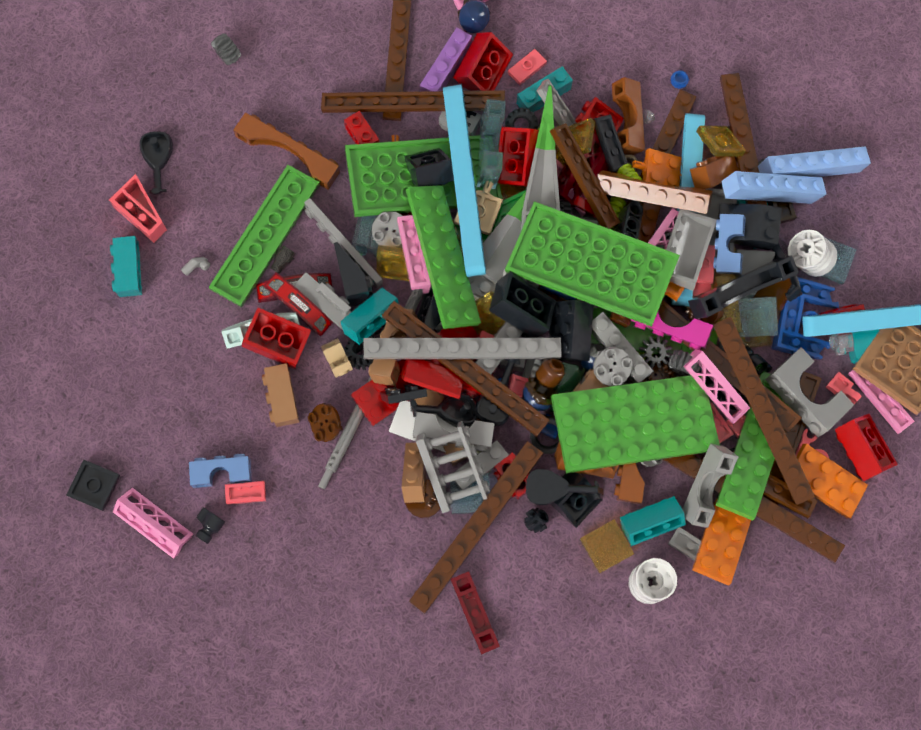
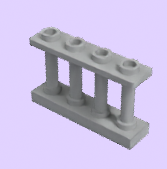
M462 421L458 422V431L431 440L426 438L425 433L417 435L416 444L442 513L450 511L451 504L455 500L480 492L483 500L488 499V492H490L488 481H484L482 474H484L481 462L477 463L475 458L477 456L475 445H471L469 441L471 437L468 426L464 427ZM462 439L465 449L438 458L437 456L433 457L431 451L433 447ZM468 456L471 464L470 468L447 475H440L438 470L440 465ZM475 475L478 485L451 494L446 492V483Z

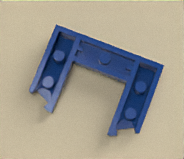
M798 277L802 295L791 302L786 301L780 314L778 330L774 332L771 349L793 354L802 347L811 358L820 360L823 356L819 353L824 347L829 349L832 343L814 337H805L803 334L798 333L804 302L835 309L839 308V302H832L830 292L835 291L834 287Z

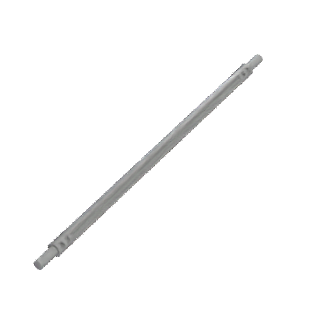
M422 289L412 291L404 308L413 309L415 312L423 296ZM357 404L325 466L326 471L318 485L321 489L325 490L332 474L336 473L364 416Z

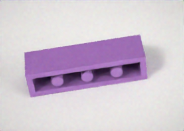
M456 27L421 82L420 92L443 91V87L447 86L472 43V35Z

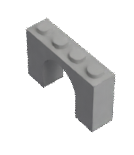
M801 347L765 380L783 401L802 417L801 420L808 426L810 431L817 437H820L828 432L854 404L842 391L833 395L822 405L815 404L804 396L800 388V377L814 360Z

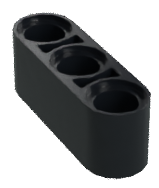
M632 201L620 211L618 217L620 223L616 226V232L638 239L643 216V207L639 202Z

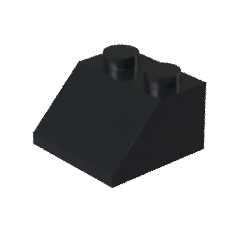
M440 148L404 156L412 182L416 187L442 186L454 181L452 161Z
M565 473L562 477L570 485L592 486L585 476L580 473ZM569 492L565 497L551 503V505L577 528L602 499L594 500L593 493Z

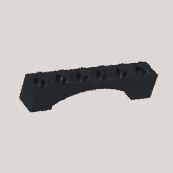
M792 255L778 258L688 302L695 319L709 317L723 310V308L772 284L784 281L799 274Z

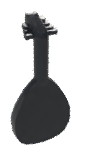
M148 132L141 136L139 147L144 160L154 171V188L149 190V193L159 195L162 192H167V189H162L161 169L165 167L172 154L173 141L170 135L165 132Z
M779 238L778 245L772 248V251L775 252L773 261L788 256V246ZM797 275L790 277L792 285L787 290L788 292L785 293L789 302L802 295Z
M504 359L508 362L500 382L506 387L514 365H520V359ZM482 395L479 398L475 414L480 421L494 423L495 427L503 426L508 421L509 415L485 396Z
M461 394L459 399L449 397L438 404V406L417 405L415 399L410 400V411L413 412V417H416V412L437 414L442 420L455 427L458 426V422L462 421L464 427L468 426L469 428L475 420L477 421L475 414L476 402L471 396Z
M545 469L532 471L526 481L527 498L535 505L554 503L565 497L569 492L593 493L594 500L601 499V496H603V489L600 488V484L595 481V486L570 485L561 476Z

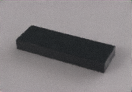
M607 115L595 118L592 121L610 172L618 171L621 166L627 164L612 117Z

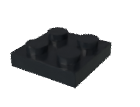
M412 383L404 384V388H397V386L387 387L384 392H380L381 400L388 404L427 397L426 388Z
M83 459L66 496L104 511L121 475Z

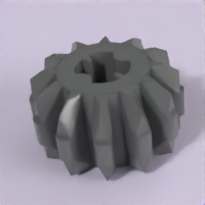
M222 33L211 42V46L226 65L235 63L241 57L240 50L227 34Z
M649 336L650 343L643 340L642 342L646 347H639V350L645 352L640 354L642 358L647 357L645 362L648 363L650 361L649 366L651 368L654 367L655 362L657 367L661 368L660 361L665 364L668 363L664 357H671L672 354L666 353V351L672 348L671 346L664 347L668 342L666 339L660 343L661 336H657L655 341L653 336ZM657 347H658L659 350H658L657 352L659 353V355H658V356L654 355V356L652 357L651 354H652L653 352H652L651 349H652V348L657 349Z
M674 350L669 359L668 367L677 374L690 376L683 366L693 357L688 352ZM697 362L691 367L695 373L700 372L701 367Z

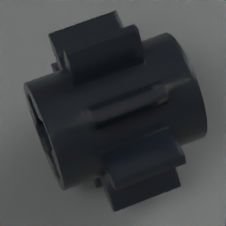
M537 507L526 512L528 517L524 519V523L528 530L537 533L547 529L546 523L549 522V517L544 510H539Z

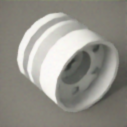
M810 229L801 231L789 243L788 256L792 255L796 266L806 274L814 277L823 276L835 266L837 250L834 244L819 232Z
M652 558L636 566L629 576L631 594L644 604H654L667 599L674 593L677 586V575L674 568L663 559ZM649 579H653V581H652V584H653V585H652V586H649V585H648V584H649V581H648Z

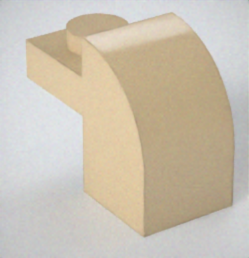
M338 338L321 346L335 378L353 370Z

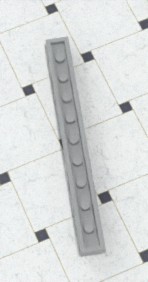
M364 338V359H561V338Z

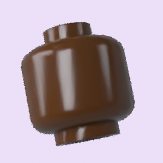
M557 359L544 360L536 371V378L539 384L549 388L556 387L565 375L564 366Z

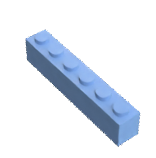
M866 146L768 156L758 165L759 173L824 177L858 173L871 164Z
M735 171L721 181L725 199L812 204L827 195L822 177Z

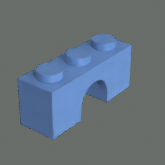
M720 214V219L716 220V230L719 231V238H715V250H718L717 257H714L713 268L719 274H742L743 255L730 252L728 244L733 237L744 236L746 218L744 215Z
M235 454L233 458L215 456L213 460L195 458L194 461L189 462L190 486L193 488L213 486V476L219 470L229 472V479L232 484L252 482L251 459L245 456V454Z

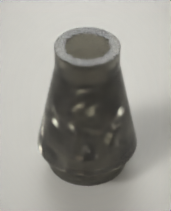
M283 245L281 249L279 248L271 269L280 274L295 259L296 253Z

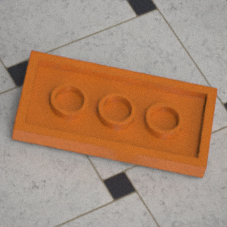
M802 444L796 457L815 498L844 517L851 518L868 484L810 445Z
M716 499L713 504L715 513L709 527L705 528L692 570L729 586L732 583L751 520L716 506Z

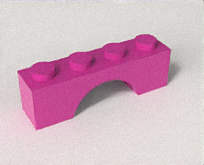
M659 310L652 327L631 319L635 323L634 327L645 330L647 327L652 329V333L663 337L666 334L671 336L670 340L680 344L682 341L690 343L689 347L698 350L701 348L706 349L714 328L713 325L695 318L686 326L671 327L661 320Z

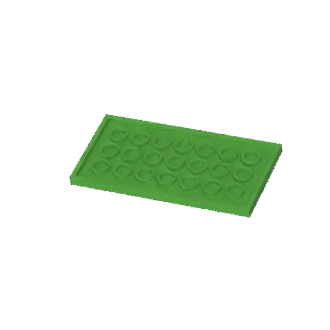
M491 134L469 136L476 190L483 191L485 182H492L493 186L490 194L502 199L500 184L495 183L497 165ZM449 138L345 145L354 217L374 216L382 212H411L406 190L408 187L416 186L412 182L404 156L440 148L451 159ZM451 181L442 186L449 209H457L455 183Z
M534 201L506 265L505 272L511 271L526 280L652 327L680 255Z
M691 375L554 394L551 396L566 473L705 453L710 443L720 446L709 396Z

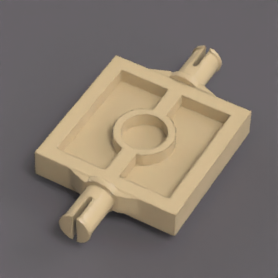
M489 181L485 182L483 191L476 190L481 233L486 235L491 234L503 203V199L490 194L493 183H489ZM457 212V215H456L455 220H454V224H457V225L460 226V224H459V216H458V212Z

